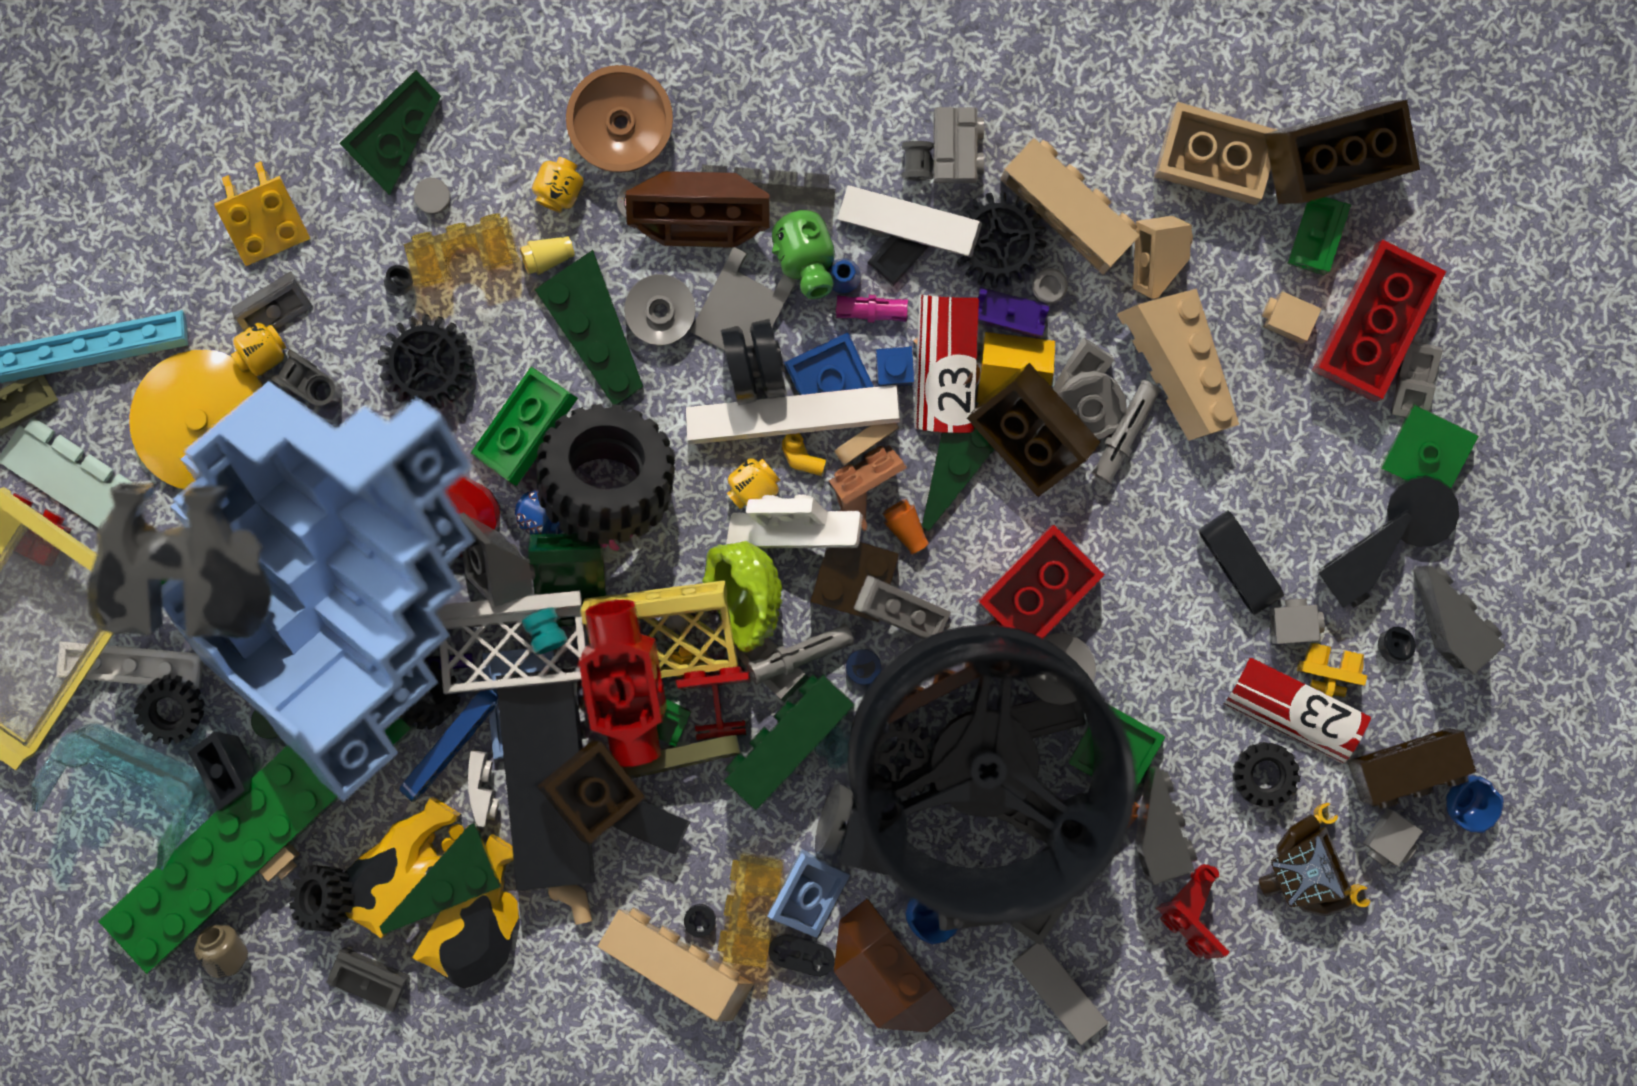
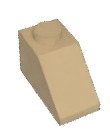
M1174 216L1136 221L1138 227L1136 232L1140 236L1135 240L1133 289L1151 299L1158 298L1190 259V248L1193 241L1192 225Z

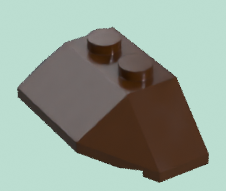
M664 171L627 190L625 194L627 225L634 229L637 228L644 235L663 246L733 248L751 239L760 231L763 232L770 228V194L737 173Z
M868 898L839 920L834 973L877 1028L928 1032L955 1011Z

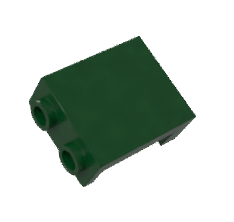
M566 533L530 535L528 556L529 564H532L535 570V579H533L534 595L580 591L582 605L585 598L607 596L603 544H598L599 540L589 539V542L579 540L576 533H571V535ZM575 617L560 618L557 622L558 627L576 626Z

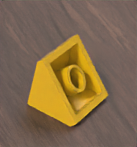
M985 332L976 402L980 403L982 399L1028 363L1051 386L1054 374L1055 341Z

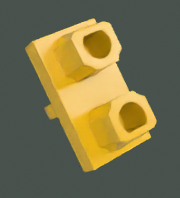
M1310 643L1304 661L1299 660L1297 671L1325 677L1324 682L1312 679L1310 687L1327 696L1333 697L1334 695L1345 698L1347 687L1335 685L1336 680L1363 686L1366 684L1367 675L1362 674L1364 654L1343 650L1338 669L1327 666L1331 647Z

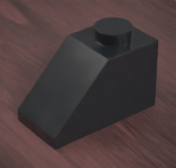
M214 731L188 751L218 811L223 812L249 792L254 765L239 736Z

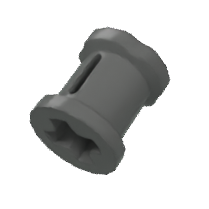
M929 141L903 142L905 171L901 173V178L909 181L932 180L930 150L934 149V143Z

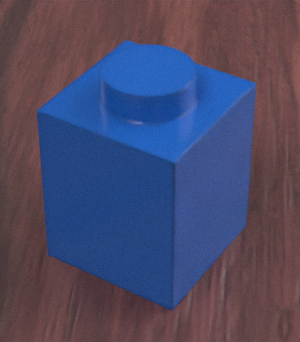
M912 346L876 349L878 387L914 385Z

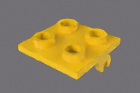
M262 161L255 163L260 181L259 186L238 194L235 185L233 186L230 175L222 177L227 198L214 203L245 267L311 239L281 177L278 176L270 180Z

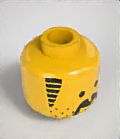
M255 323L234 337L233 345L236 351L231 356L242 372L249 369L254 375L261 376L284 360L283 350L287 347L271 324L266 327L262 323Z
M753 458L747 459L727 479L731 487L727 495L739 509L745 505L747 506L748 499H762L765 495L776 496L779 492L777 483L780 481V478L763 458L759 462Z

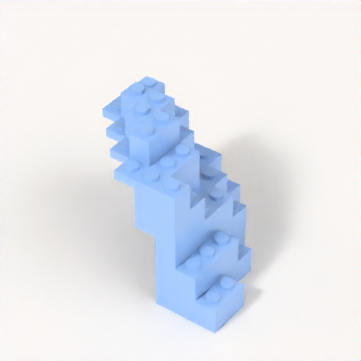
M268 381L184 451L186 455L181 459L196 480L185 490L191 486L227 487V495L221 504V508L232 531L249 530L263 545L259 554V562L267 576L272 591L268 615L261 627L250 638L237 639L216 635L186 637L183 580H168L161 586L162 609L202 662L261 713L280 738L306 761L318 779L344 802L398 754L383 730L438 683L423 659L450 636L435 612L462 589L447 564L474 541V538L444 491L472 466L441 415L417 399L389 423L364 406L335 430ZM181 492L173 499L175 503L170 507L184 527H190L186 515L188 506L183 502V492Z

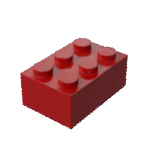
M1053 524L1042 533L976 602L1000 626L1017 628L1044 638L1105 574Z

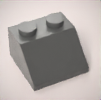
M460 513L459 516L474 538V541L462 551L465 575L493 607L532 595V580L535 579V570L533 565L529 564V559H525L519 553L516 545L510 544L501 533L465 513Z

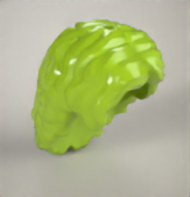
M748 541L726 545L719 544L710 548L706 556L705 574L702 580L703 583L725 580L734 644L739 651L747 653L756 649L757 646H763L765 638L773 637L780 615L778 610L782 605V583L778 577V571L773 565V560L764 551ZM719 609L717 611L719 613V619L722 622L721 612Z

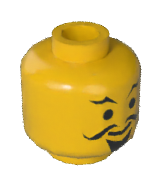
M558 157L557 162H543L532 184V191L537 196L535 201L559 213L562 212V209L572 208L584 184L583 177L576 172L578 165L562 157Z

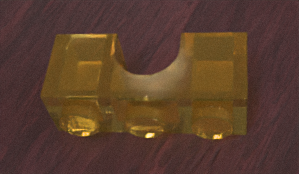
M500 213L481 217L479 219L480 224L467 227L466 223H457L447 226L445 228L446 233L432 236V232H424L412 236V242L403 245L414 285L421 289L453 280L450 260L453 254L462 248L476 249L481 256L483 267L487 271L521 262L509 218L507 216L501 218Z
M744 852L741 853L740 860L733 859L730 881H736L734 895L727 894L723 915L730 917L728 931L721 930L717 950L724 952V962L765 968L772 929L754 925L747 916V906L752 899L758 896H778L784 859Z

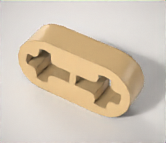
M896 423L871 425L838 447L834 452L843 466H845L899 429V426Z

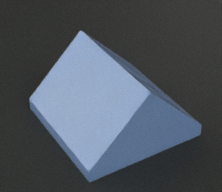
M801 849L772 903L767 917L817 938L850 875Z

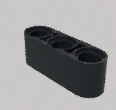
M1229 510L1198 529L1202 540L1248 610L1254 616L1284 597V592Z

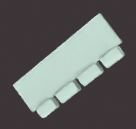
M31 418L25 427L19 425L0 454V463L99 528L114 506L110 490L120 483L133 482L121 474H117L111 484L107 481L114 471L112 468L90 454L86 456L82 464L78 463L84 450L62 435L57 436L52 445L48 442L55 431L36 418Z

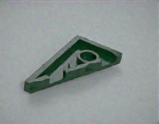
M975 427L972 433L941 432L922 527L928 532L994 450Z
M476 822L470 824L379 926L382 935L501 887Z

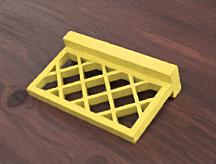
M725 580L584 599L581 617L583 624L586 626L589 644L590 638L585 610L595 604L610 600L634 601L638 620L643 619L654 627L647 636L653 638L659 630L674 640V643L665 654L657 649L662 678L680 676L686 672L719 671L721 668L738 666ZM720 609L722 622L715 631L699 621V618L705 611ZM679 615L689 622L680 635L663 625L669 616ZM693 626L710 636L700 650L684 639ZM722 630H724L725 638L719 635ZM715 640L727 648L728 659L714 660L704 652ZM678 645H681L695 655L689 664L679 665L669 658Z

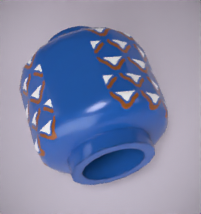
M537 489L532 492H526L521 496L515 506L516 521L521 530L529 535L564 533L559 529V521L552 523L546 516V509L540 505Z

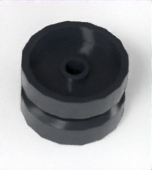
M770 319L751 323L750 332L753 341L751 346H746L743 330L739 326L721 330L738 406L756 402L758 394L754 379L761 378L764 393L769 399L787 395L782 372H785L779 342L774 340Z

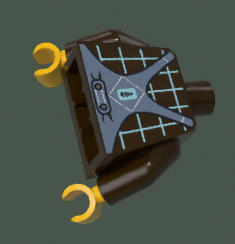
M1330 803L1318 805L1313 815L1309 814L1291 826L1276 845L1277 854L1271 860L1274 872L1259 877L1260 888L1265 897L1283 892L1289 907L1299 906L1303 912L1324 917L1348 910L1352 904L1359 907L1369 906L1371 900H1357V893L1361 890H1366L1367 887L1360 884L1350 886L1327 828L1320 829V824H1332L1338 819V815L1332 816L1329 820L1324 819L1322 816V810L1329 806Z

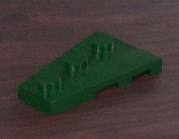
M415 70L339 144L390 195L441 95Z

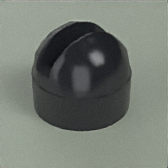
M402 265L391 266L384 277L386 291L397 297L409 292L414 282V275L411 270Z

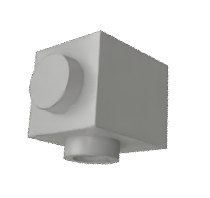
M1307 598L1285 600L1286 607L1269 608L1273 644L1320 641V633L1325 631L1323 612H1318L1317 605H1307Z
M1386 809L1363 841V844L1370 848L1367 855L1385 867L1388 862L1399 866L1401 862L1407 863L1417 849L1414 843L1423 831L1395 811Z

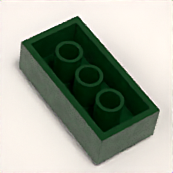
M824 674L819 678L812 675L799 688L798 691L802 694L800 699L794 705L788 700L774 715L778 722L769 731L764 726L749 743L753 749L745 757L741 753L738 754L724 769L728 773L724 782L755 811L855 705Z

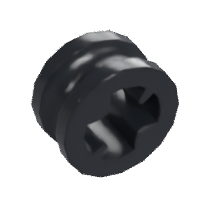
M705 904L691 906L684 917L686 931L695 937L709 935L716 924L714 911ZM696 911L705 912V918L710 919V925L708 927L704 925V930L695 929V923L690 922V916L692 914L696 916Z

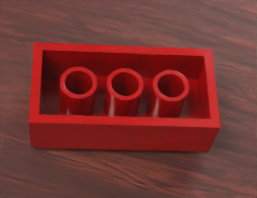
M1383 239L1374 244L1311 371L1373 402L1383 400L1447 271Z

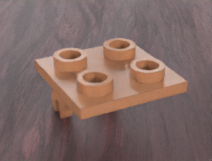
M890 445L885 448L879 446L872 449L865 455L863 461L854 466L849 464L835 472V477L829 480L835 491L840 511H859L863 515L861 525L863 531L867 529V491L907 468Z

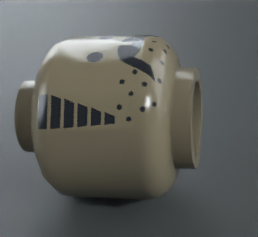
M212 925L205 928L199 934L194 947L197 960L204 970L214 978H225L238 973L246 962L248 955L245 943L236 930L229 925Z

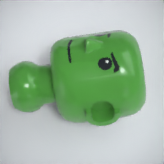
M798 210L784 215L772 228V254L777 255L784 275L791 279L801 280L800 290L808 299L823 298L833 289V278L827 270L835 259V249L827 225L817 212L810 210Z

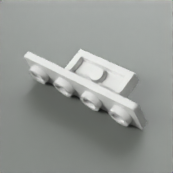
M765 495L762 499H748L746 513L731 514L726 544L748 541L758 548L857 547L859 545L863 515L859 511H827L814 497L809 495H796L794 499H782L778 496Z

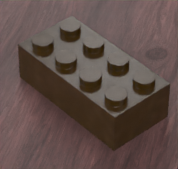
M1407 99L1382 101L1264 134L1278 204H1302L1420 170Z

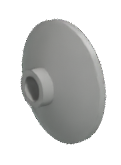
M664 274L647 276L638 281L629 291L624 307L625 319L630 330L640 340L652 345H668L680 340L690 330L696 312L694 298L688 287L679 279ZM657 305L667 307V314L662 318L654 315V309Z
M1056 633L1044 637V639L1071 656L1084 669L1091 680L1094 681L1096 673L1095 660L1091 650L1083 641L1075 636L1064 633ZM1047 673L1026 678L1032 692L1045 702L1062 705L1077 701L1066 686Z

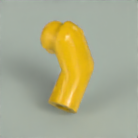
M800 433L786 434L782 440V451L789 466L796 470L822 476L826 459L809 455Z

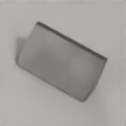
M290 271L231 309L234 318L243 331L255 323H262L266 327L271 324L276 330L311 309L313 305L294 274Z

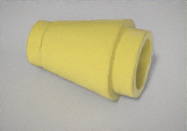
M569 236L527 241L526 246L520 247V253L528 275L535 272L537 275H540L575 256Z

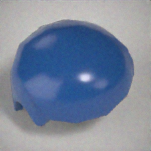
M1474 774L1467 775L1468 782L1452 786L1447 793V813L1453 822L1469 832L1483 833L1494 827L1501 817L1504 804L1503 796L1495 790L1492 782Z
M912 897L909 898L905 912L906 921L909 928L920 940L935 945L945 943L956 934L958 929L940 930L939 912L926 907Z

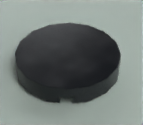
M1427 475L1417 476L1400 483L1391 493L1387 506L1388 521L1408 509L1412 515V520L1401 540L1418 547L1435 546L1446 540L1455 530L1460 516L1458 500L1451 487L1442 480Z

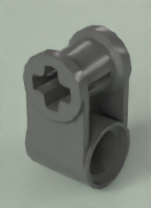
M290 349L287 353L289 356L288 360L278 375H273L271 380L294 395H299L320 408L331 409L337 406L342 398L340 384L316 368V365ZM328 383L331 387V393L327 399L319 401L316 397V390L320 384Z

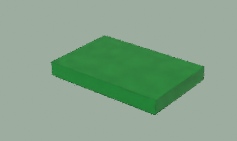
M531 366L477 442L471 454L517 487L537 458L539 445L543 443V436L551 427L555 428V421L567 415L578 398Z

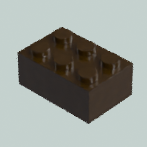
M1030 363L1026 364L982 399L967 417L969 422L1037 497L1085 463L1100 444L1097 437Z
M1451 728L1347 760L1360 801L1370 804L1372 807L1378 806L1379 809L1399 804V797L1405 795H1412L1413 798L1429 795L1434 792L1433 786L1439 784H1447V787L1463 784L1469 781L1467 775L1477 772L1464 731Z

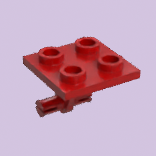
M741 666L719 669L720 675L707 677V672L705 671L683 673V680H676L679 690L712 687L716 724L695 725L696 732L710 731L709 733L696 734L697 741L733 735H746V728L732 730L735 727H744L745 720L724 723L719 694V686L751 682L749 672L742 673Z
M1207 864L1199 865L1191 873V879L1169 902L1161 903L1156 909L1162 914L1160 920L1169 930L1174 933L1179 931L1188 940L1185 945L1195 956L1200 959L1202 957L1205 959L1223 958L1230 951L1199 921L1212 884L1219 877L1218 869Z

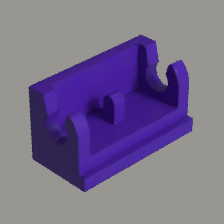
M980 287L977 297L979 299L978 324L1040 339L1042 337L1045 319L1049 311L1048 304Z

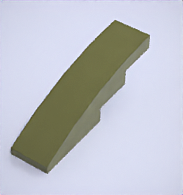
M44 375L20 379L0 390V436L58 402V398Z

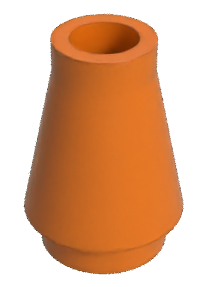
M907 499L895 503L882 513L886 519L884 524L908 548L911 554L922 550L929 544L915 506L910 505Z

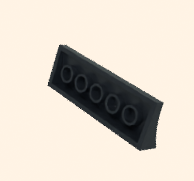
M575 668L560 669L564 673L575 672ZM549 670V672H548L546 675H552V674H558V673L555 672L554 670ZM541 671L528 672L525 674L528 677L538 676L541 673ZM517 673L513 674L510 679L522 677ZM505 675L496 676V680H502ZM576 681L497 689L516 891L594 883L595 872L592 843L581 842L537 787L582 749Z

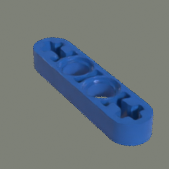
M491 689L481 690L471 700L402 783L399 791L411 802H415L427 791L499 704L498 695Z

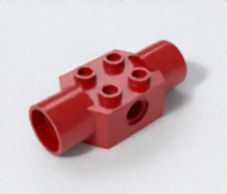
M610 600L595 604L585 610L590 644L584 648L578 661L590 730L608 737L610 753L620 766L643 765L661 756L657 724L662 722L667 708L656 640L640 633L634 601Z

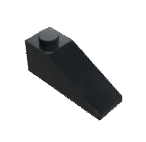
M1408 509L1318 569L1319 575L1343 608L1348 604L1355 608L1370 597L1368 591L1374 587L1412 520V515Z

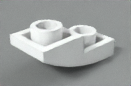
M472 750L468 768L470 804L477 826L485 827L488 825L489 819H496L499 807V799L494 798L495 790L482 787V782H489L493 762L487 760L489 752Z

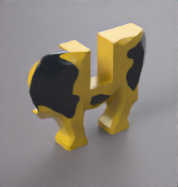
M432 796L428 799L423 811L416 813L410 818L393 823L383 839L360 855L344 872L349 875V879L346 882H352L353 888L349 890V894H354V900H349L348 904L353 907L351 913L346 912L345 915L369 929L381 939L386 936L387 933L382 935L379 926L441 857L437 855L436 848L432 844L435 839L434 832L443 826L457 822L461 813ZM495 834L489 836L486 842V849L501 887L441 911L412 957L435 969L452 984L463 989L486 981L507 963L512 946L513 929L519 920L517 899L512 894L503 891L506 866L514 861L512 845Z

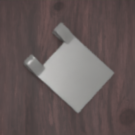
M733 247L716 283L690 330L693 334L723 350L725 349L721 335L722 329L739 326L743 330L746 346L753 345L750 332L752 322L770 319L771 327H773L798 281L783 274L776 290L773 291L741 274L739 269L748 253L736 247Z

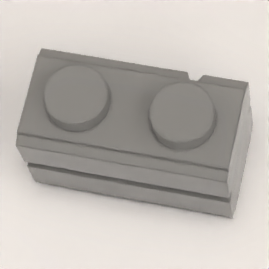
M934 108L933 183H976L977 174H984V153H977V139H984V117H977V108Z

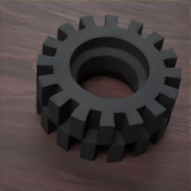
M423 660L438 682L429 690L435 699V705L429 704L420 698L401 714L399 718L401 719L405 715L408 717L406 724L409 726L417 722V729L423 730L427 726L428 730L440 726L457 709L461 697L457 696L459 693L444 694L442 670L438 669L440 663L433 661L429 666L428 660ZM454 675L451 677V685L457 681Z
M164 675L161 680L158 677L150 685L148 684L136 701L138 704L134 708V714L139 716L135 721L137 726L143 724L144 728L141 732L145 736L149 732L153 734L152 741L157 742L161 738L163 739V744L169 745L172 740H174L175 744L180 743L184 737L187 739L199 725L204 715L202 708L205 704L204 699L199 700L198 698L201 694L198 688L194 691L191 689L194 683L190 680L185 684L181 682L182 676L176 675L174 679H171V675ZM162 698L177 700L183 710L182 717L173 722L164 720L157 712L158 701Z
M1259 742V744L1248 746L1247 750L1242 751L1238 755L1239 759L1237 762L1235 761L1233 766L1235 767L1233 780H1235L1237 791L1247 801L1261 807L1280 806V803L1289 801L1292 793H1296L1298 789L1296 785L1297 782H1300L1301 778L1298 775L1300 767L1295 762L1294 755L1288 752L1286 748L1274 743ZM1262 761H1272L1279 769V780L1271 788H1261L1253 779L1254 768Z
M319 865L305 867L306 870H301L298 873L300 879H294L293 881L296 890H290V897H294V902L289 903L290 909L296 910L292 914L293 920H298L297 925L304 927L305 930L332 932L334 929H340L342 927L341 923H346L348 920L345 913H351L353 908L348 905L349 900H354V894H349V890L353 888L352 882H346L349 879V875L342 873L343 869Z

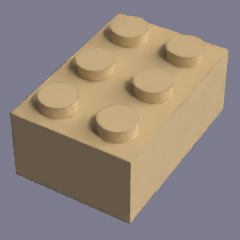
M1177 102L1171 112L1154 177L1257 205L1263 199L1271 170L1264 134L1276 131L1277 129Z

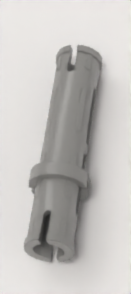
M1146 380L1140 382V386L1133 396L1125 416L1122 417L1112 437H1107L1104 443L1106 448L1097 466L1092 471L1094 476L1107 483H1112L1125 456L1129 457L1132 453L1130 447L1145 422L1158 394L1162 391L1158 386ZM1142 402L1143 406L1141 407L1131 428H1128V425L1132 417L1134 416L1139 404ZM1125 435L1123 443L1113 461H1111L1110 458L1122 436Z
M842 624L840 627L791 647L785 648L781 646L776 649V653L757 661L749 662L748 670L752 680L757 685L782 673L789 675L794 672L796 667L822 658L847 646L854 645V639L849 627L846 624Z

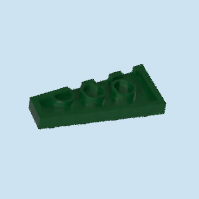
M593 250L534 289L612 404L619 405L644 388Z

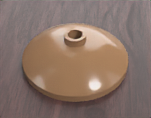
M613 65L590 73L577 85L567 105L566 126L574 148L588 163L605 171L623 173L643 168L661 154L671 136L673 112L667 93L654 77L632 66ZM619 117H624L628 120L627 126L623 129L615 127V120Z

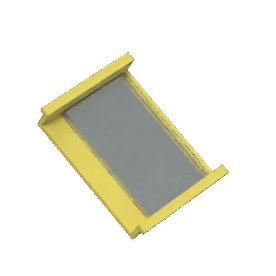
M2 487L0 488V760L14 770H18L22 763L35 755L114 634L99 630L89 613L87 590L89 576L97 554L13 496L11 491Z

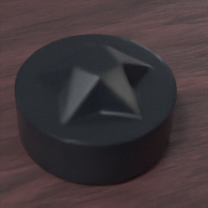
M1392 627L1384 631L1378 639L1379 652L1390 663L1399 664L1414 655L1416 649L1414 637L1403 627Z

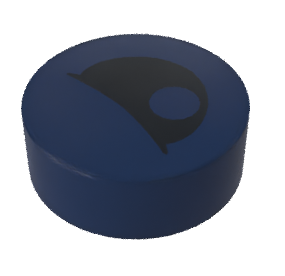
M867 649L853 652L846 662V671L849 678L861 685L872 683L882 668L879 657L873 651Z

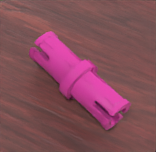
M869 294V297L837 295L836 318L866 319L867 323H875V320L907 322L908 299L876 298V295Z

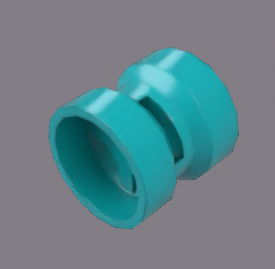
M554 607L537 611L521 621L525 632L531 634L533 639L531 646L535 655L553 651L568 642L564 630L559 629L557 625L559 618Z

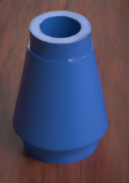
M837 259L827 270L833 278L832 290L835 292H852L860 283L861 271L858 265L850 259ZM847 267L850 270V275L847 278H841L838 276L837 270Z

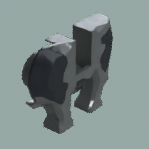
M120 483L110 490L114 506L106 520L97 530V555L89 576L87 590L89 613L97 628L112 634L138 633L151 636L163 626L161 579L183 580L186 637L210 635L237 639L252 637L268 615L272 591L267 576L259 562V554L263 545L249 530L232 531L230 524L224 516L221 504L227 495V487L191 486L182 493L183 502L188 506L186 515L190 527L180 526L161 532L154 526L146 524L145 517L142 515L146 503L155 494V484Z

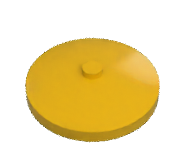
M185 351L161 361L143 378L131 403L129 415L130 434L141 461L162 481L185 490L196 480L181 461L186 455L184 451L264 386L263 383L249 369L242 372L231 356L216 351Z

